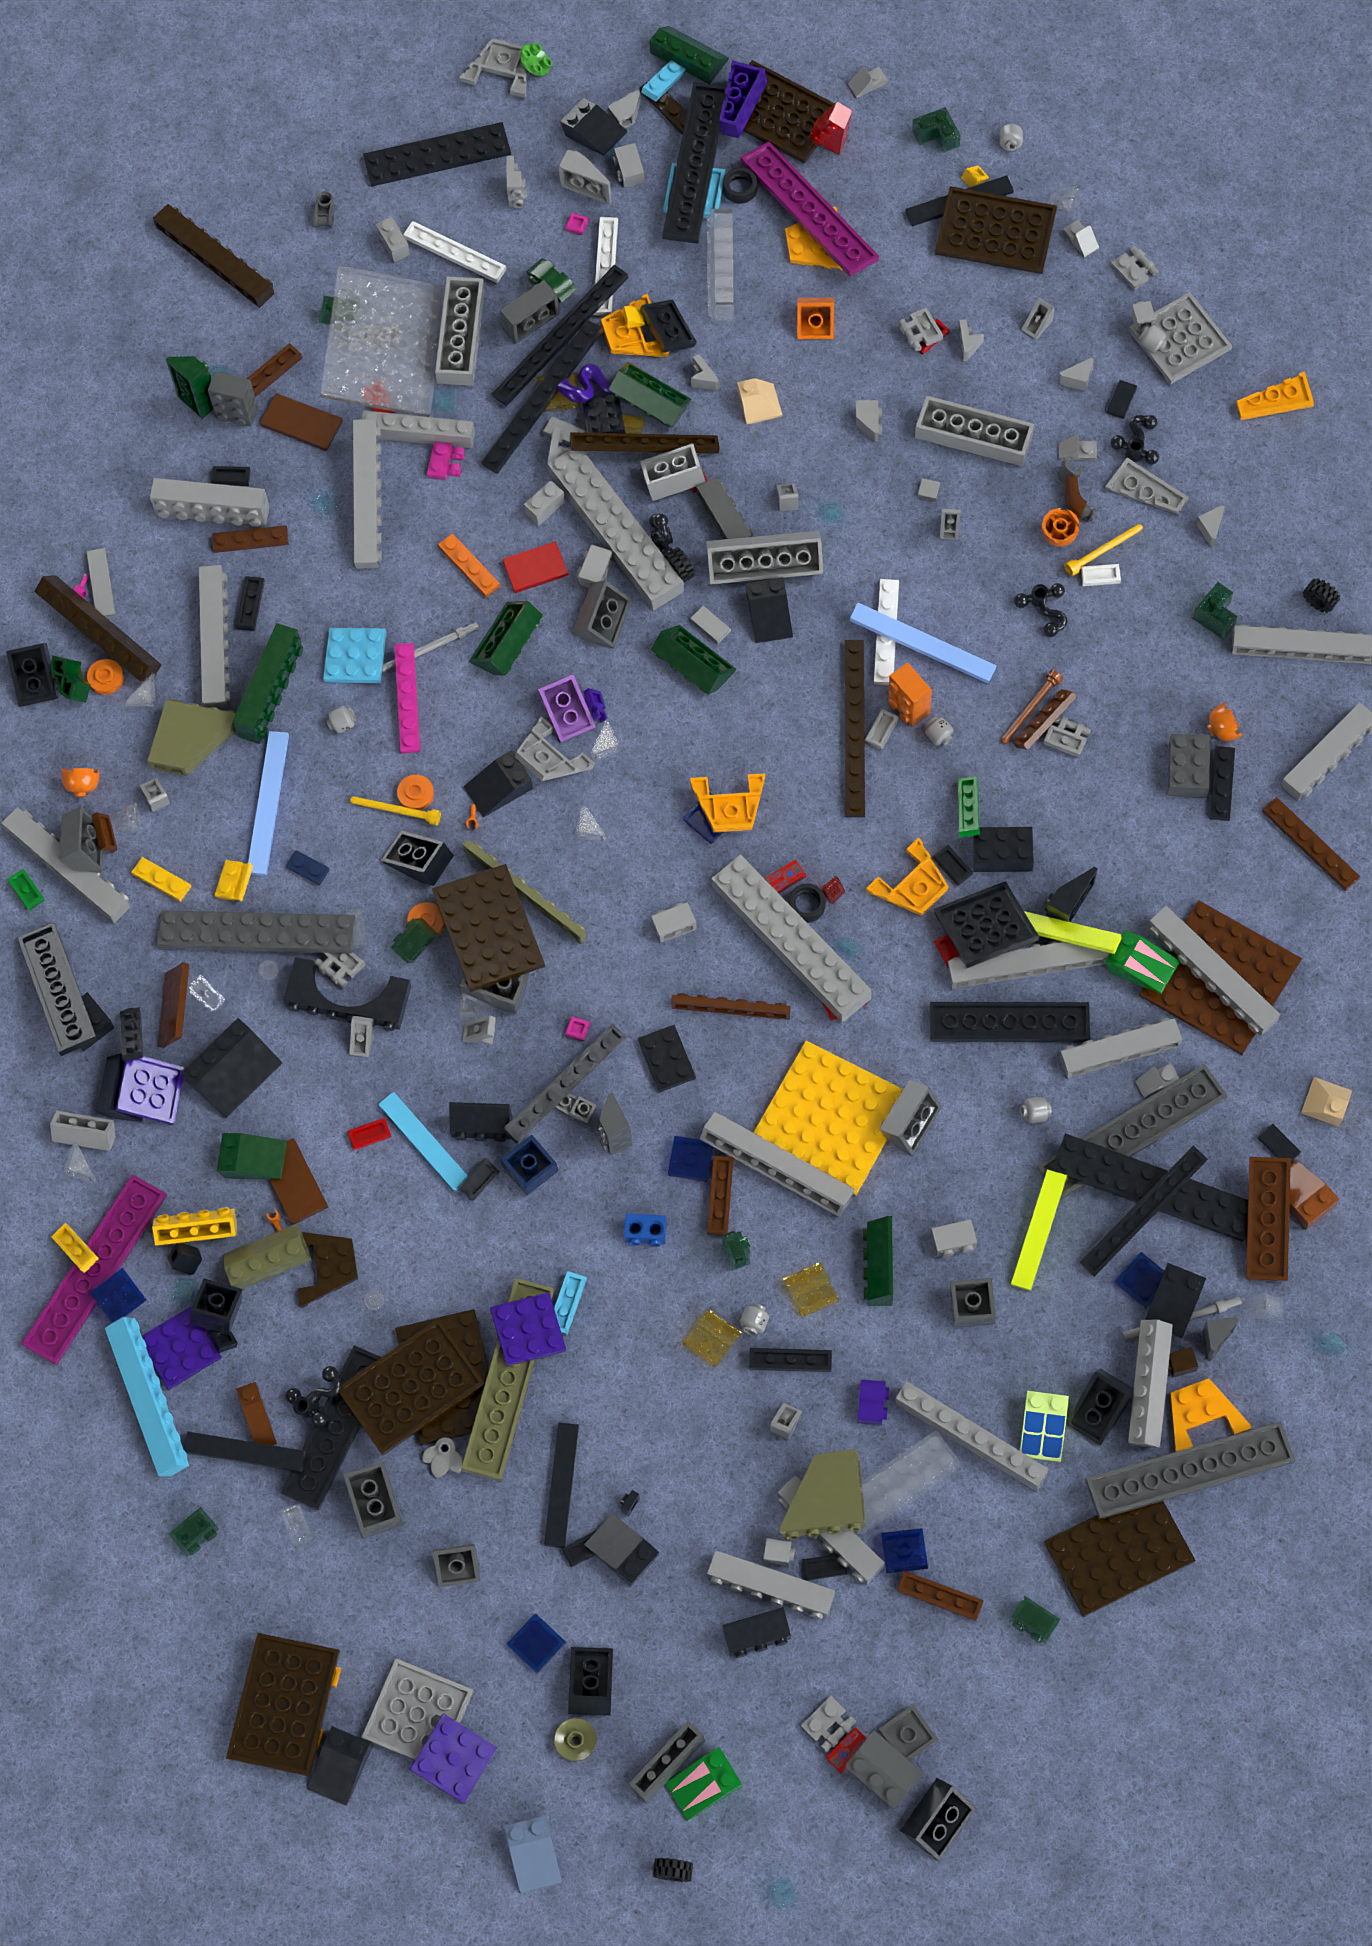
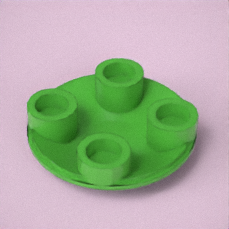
M536 42L526 44L520 49L521 62L530 73L536 76H544L549 72L552 61L542 50L540 44Z

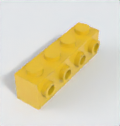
M223 1207L217 1211L200 1210L197 1213L191 1214L181 1212L174 1216L167 1214L159 1215L157 1218H154L152 1226L155 1246L236 1236L237 1220L235 1208Z

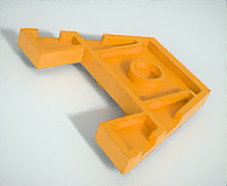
M799 223L785 228L790 263L808 266L819 265L824 266V268L831 269L833 267L842 270L829 255L825 254L823 248Z
M645 294L636 302H630L628 306L640 309L642 305L650 304L651 301L648 294ZM618 309L600 320V325L611 354L669 357V352L663 353L657 341L645 342L640 326L627 328L623 309Z
M765 773L748 774L749 793L709 795L707 777L690 778V785L713 832L753 829L765 781Z
M918 837L906 849V852L919 865L894 889L880 877H877L866 888V891L869 894L922 916L948 891L949 887L938 868L934 865L930 854L924 848L923 842Z
M1209 1378L1170 1393L1175 1452L1193 1447L1187 1433L1188 1430L1222 1417H1226L1233 1435L1252 1429L1249 1422Z

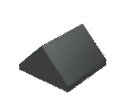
M1233 1317L1206 1320L1202 1332L1207 1360L1211 1361L1234 1332L1239 1319Z
M475 1544L433 1549L439 1587L480 1581Z

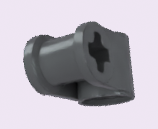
M327 191L320 192L317 195L313 214L314 227L318 225L329 226V228L333 227L335 205L331 193Z

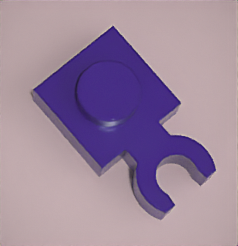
M590 688L583 691L585 703L589 709H592V718L594 721L599 719L602 723L607 719V715L604 711L606 707L601 691Z

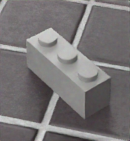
M56 1111L50 1123L53 1142L110 1151L116 1138L114 1120Z

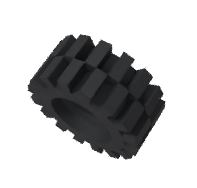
M676 547L664 555L683 582L695 576V572L692 569L693 566L683 550Z
M1319 578L1312 579L1303 591L1305 601L1307 603L1310 602V606H1314L1317 610L1320 609L1323 613L1324 611L1326 613L1331 612L1340 600L1339 592L1335 591L1336 588L1334 586L1331 587L1330 583H1325V580L1320 581Z
M655 1858L652 1876L668 1881L691 1882L693 1863L670 1858Z

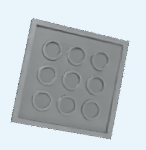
M1190 292L1154 312L1156 318L1155 326L1166 333L1165 341H1167V344L1162 351L1157 350L1155 353H1151L1141 346L1170 385L1232 350L1231 343ZM1133 324L1129 326L1128 331L1140 345L1141 339H1139V336L1142 332L1136 333Z
M396 1658L362 1735V1739L415 1760L443 1713L461 1723L474 1690Z

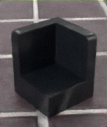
M176 1243L168 1256L172 1269L190 1275L195 1273L202 1262L199 1249L184 1243Z

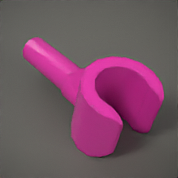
M84 574L79 586L74 587V591L83 598L87 594V590L83 589L88 579L87 574Z

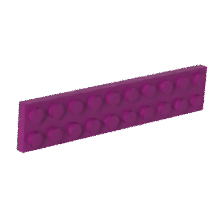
M770 142L740 157V162L746 168L753 171L757 180L849 277L879 261V255Z
M132 1174L86 1244L99 1259L85 1273L75 1263L73 1264L22 1342L24 1347L58 1365L167 1197L165 1192Z

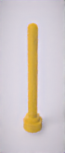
M1135 525L1079 560L1075 559L1064 564L1065 570L1070 576L1076 575L1083 565L1143 529L1142 525Z
M355 796L350 799V802L355 805L426 819V822H429L431 825L438 826L441 818V811L435 809L426 812Z

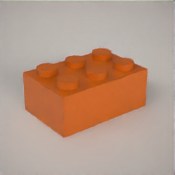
M907 662L889 676L888 703L893 710L897 709L903 722L909 723L911 727L930 715L932 689Z

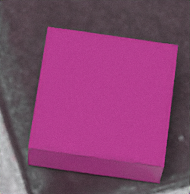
M571 213L565 227L566 231L583 236L589 218Z
M571 1016L565 1036L584 1042L590 1022Z

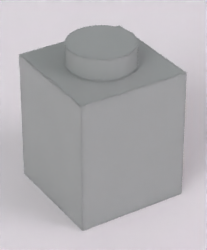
M1140 301L1132 304L1131 316L1136 333L1142 332L1146 326L1155 325L1156 318L1151 301Z
M767 1538L764 1563L789 1567V1561H794L795 1555L792 1542Z

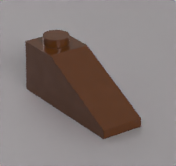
M253 1382L236 1388L254 1442L276 1445L277 1442L257 1383Z

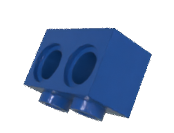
M626 1213L625 1242L632 1246L646 1243L652 1247H659L661 1244H665L666 1215ZM633 1227L641 1229L637 1234L631 1233L630 1230ZM654 1228H658L661 1230V1232L658 1235H653L650 1233V1231Z

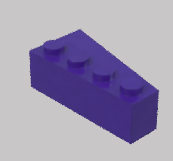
M732 60L731 72L728 77L729 82L725 91V101H723L719 121L722 134L739 139L767 84L765 69Z

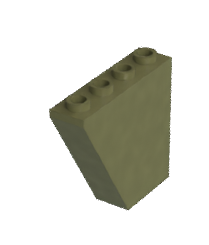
M166 700L147 760L150 769L188 776L236 731L233 720L237 712L232 710L227 712L221 711L216 707H201L196 703L185 704L179 700Z
M856 1449L814 1455L780 1526V1533L787 1540H795L799 1536L805 1535L817 1537L820 1533L838 1534L842 1530L859 1531L861 1528L866 1527L860 1455Z

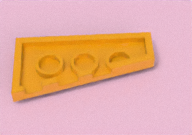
M1304 371L1292 379L1290 377L1284 380L1283 383L1276 386L1272 385L1267 387V390L1256 392L1238 400L1236 406L1240 420L1313 407L1314 401Z

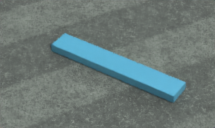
M395 1092L391 1093L378 1104L379 1107L454 1192L457 1191V1187L467 1177V1174Z

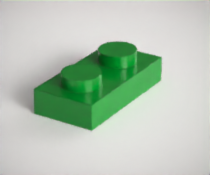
M24 868L7 879L28 911L45 901Z

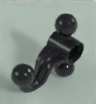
M1136 415L1130 420L1129 426L1137 438H1131L1127 443L1124 437L1115 435L1110 441L1111 446L1116 450L1125 449L1126 458L1133 462H1137L1143 457L1148 464H1156L1159 461V454L1155 450H1144L1145 435L1141 428L1137 426V423L1141 422L1145 428L1151 430L1157 426V418L1154 415Z
M657 513L651 515L649 519L650 525L655 528L650 533L654 544L657 547L661 546L660 552L664 556L673 550L668 546V544L673 543L670 528L667 527V516Z
M1055 583L1050 589L1045 585L1037 584L1033 587L1031 594L1019 593L1014 597V604L1018 608H1024L1031 602L1034 606L1040 607L1044 615L1059 618L1060 623L1049 622L1044 626L1046 636H1056L1067 625L1068 621L1065 613L1049 609L1046 605L1048 597L1060 598L1064 595L1065 588L1062 584ZM1040 593L1044 597L1038 598L1035 596V594Z
M327 1366L322 1371L323 1379L327 1382H333L331 1389L317 1388L304 1397L301 1396L299 1389L290 1388L285 1394L287 1402L293 1404L294 1412L311 1418L312 1424L316 1427H322L327 1422L326 1414L319 1411L318 1402L321 1396L334 1397L341 1389V1379L338 1376L337 1369L333 1366Z

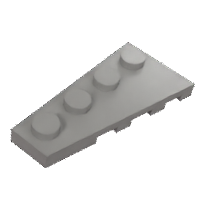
M1126 458L1105 486L1106 490L1175 514H1179L1189 501L1188 496L1129 458Z

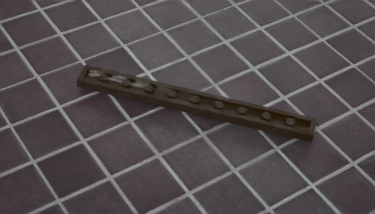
M845 640L846 817H865L864 640Z

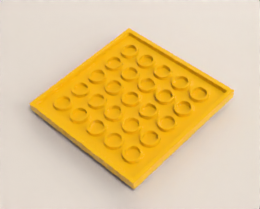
M805 1041L756 1127L754 1134L761 1136L770 1143L779 1146L788 1153L855 1189L853 1196L856 1197L887 1141L880 1131L881 1124L890 1113L892 1105L896 1103L901 1095L902 1088Z

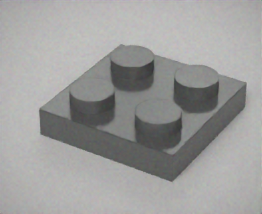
M914 1705L879 1728V1732L884 1739L910 1761L938 1741V1738Z

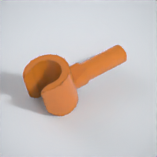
M474 804L471 805L470 818L466 821L468 829L471 822L476 823L475 829L479 826L475 816L476 805Z
M275 1210L276 1216L270 1218L267 1213V1218L271 1224H274L278 1232L282 1228L279 1223L280 1215Z

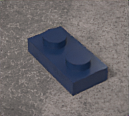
M297 850L286 864L287 869L319 886L330 870L329 867Z

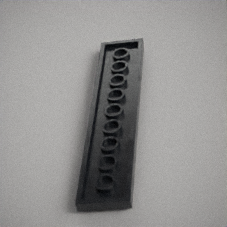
M693 82L662 239L699 243L721 133L719 120L723 101H725L726 86Z
M1066 1133L1052 1171L1067 1175V1178L1135 1203L1168 1171ZM1189 1179L1159 1210L1162 1213L1244 1242L1247 1235L1248 1200Z

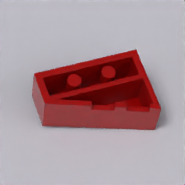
M836 102L816 120L809 138L817 145H822L840 155L848 136L847 132L849 130L852 110Z

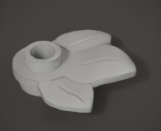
M450 1438L439 1439L435 1446L428 1447L422 1456V1462L431 1463V1471L437 1479L442 1477L449 1469L460 1473L463 1465L462 1456L455 1451V1443ZM443 1444L448 1445L449 1449L447 1452L442 1451L441 1447Z

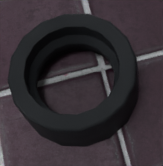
M743 167L733 168L728 171L723 179V190L726 198L738 204L751 201L757 193V178L753 171ZM736 179H745L751 183V187L744 192H736L729 185Z
M810 883L801 884L791 891L789 905L807 923L814 922L825 911V895L816 885ZM804 893L815 895L819 901L818 908L810 913L799 911L796 907L797 897Z

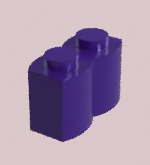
M861 1380L857 1423L882 1425L883 1420H887L888 1408L884 1407V1400L889 1398V1387H885L886 1382Z

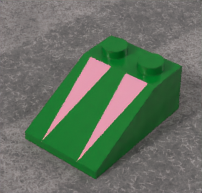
M1124 930L1115 954L1110 953L1105 961L1109 973L1161 994L1178 967L1180 960L1145 938Z
M720 1747L697 1760L665 1784L687 1821L742 1788L741 1781Z

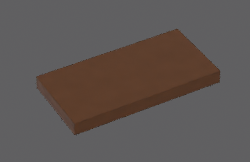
M276 393L260 421V426L327 451L343 419Z
M182 962L165 973L158 1047L165 1048L182 1038L189 973L188 963Z
M295 1139L288 1140L282 1179L270 1181L291 1224L294 1225L329 1207Z

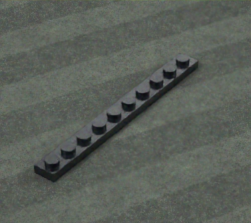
M613 265L492 392L493 397L507 407L580 330L586 320H589L629 278L628 274L616 265Z
M586 320L481 463L484 467L497 474L559 392L558 385L560 382L570 377L602 334V327Z

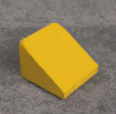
M979 166L966 168L961 179L970 188L982 184L989 177Z
M624 306L623 315L627 328L645 326L644 318L639 308Z

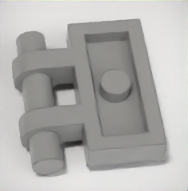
M1133 246L1130 249V252L1133 254L1132 257L1124 253L1111 262V266L1135 291L1149 281L1147 273L1150 272L1155 276L1159 271L1153 261H1149L1145 257V253L1141 249L1139 250L1136 246ZM1140 261L1144 267L1140 268L1136 262Z
M927 307L910 314V322L907 323L905 319H901L898 322L901 326V332L907 336L910 347H913L915 351L921 350L922 347L919 343L924 341L926 346H929L943 339V334ZM916 328L919 334L914 335L912 330Z
M1064 716L1063 718L1058 717L1053 723L1058 724L1059 727L1050 726L1043 744L1080 757L1087 738L1082 737L1081 734L1089 736L1092 729L1085 727V724L1069 721V718ZM1065 728L1071 729V730L1075 731V733L1066 731V730H1064V729H1065Z
M353 952L323 953L327 959L324 962L320 959L315 961L319 971L323 975H328L335 985H340L342 988H345L348 984L343 979L346 974L353 979L366 965ZM333 964L340 968L337 972L331 969Z
M830 1696L801 1725V1728L815 1742L823 1737L826 1741L821 1747L827 1752L831 1747H835L838 1744V1740L845 1733L848 1734L852 1730L851 1727L857 1721L852 1716L844 1721L841 1717L846 1713V1710ZM836 1723L839 1728L831 1735L828 1730Z

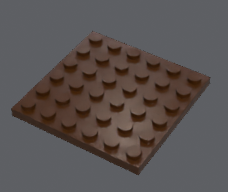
M1198 900L1184 922L1272 1007L1302 960L1301 957ZM1166 951L1167 953H1169L1177 959V955L1174 954L1172 951ZM1179 963L1161 994L1145 987L1139 993V997L1241 1055L1244 1054L1256 1034L1250 1030L1247 1022L1239 1019L1234 1014V1010L1229 1005H1224L1219 996L1206 987L1205 982L1201 978H1196L1186 964Z

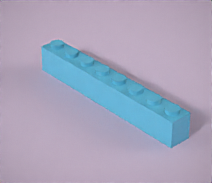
M122 1317L107 1326L105 1331L158 1476L171 1477L189 1466L187 1454L181 1445L180 1435L173 1423V1416L166 1404V1397L163 1395L159 1385L160 1381L155 1374L153 1362L148 1355L146 1343L139 1330V1324L135 1318Z

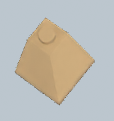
M756 378L737 382L738 396L746 425L782 417L773 383Z
M1314 1077L1301 1113L1340 1127L1352 1090Z

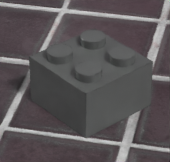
M992 1278L950 1282L954 1328L995 1324L996 1313Z

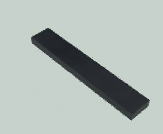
M1007 175L967 188L969 190L1002 196L1014 193ZM948 195L907 208L906 214L912 227L943 217Z
M558 1423L544 1546L563 1548L566 1545L579 1424Z
M189 1431L187 1432L183 1448L187 1454L301 1473L306 1457V1451Z

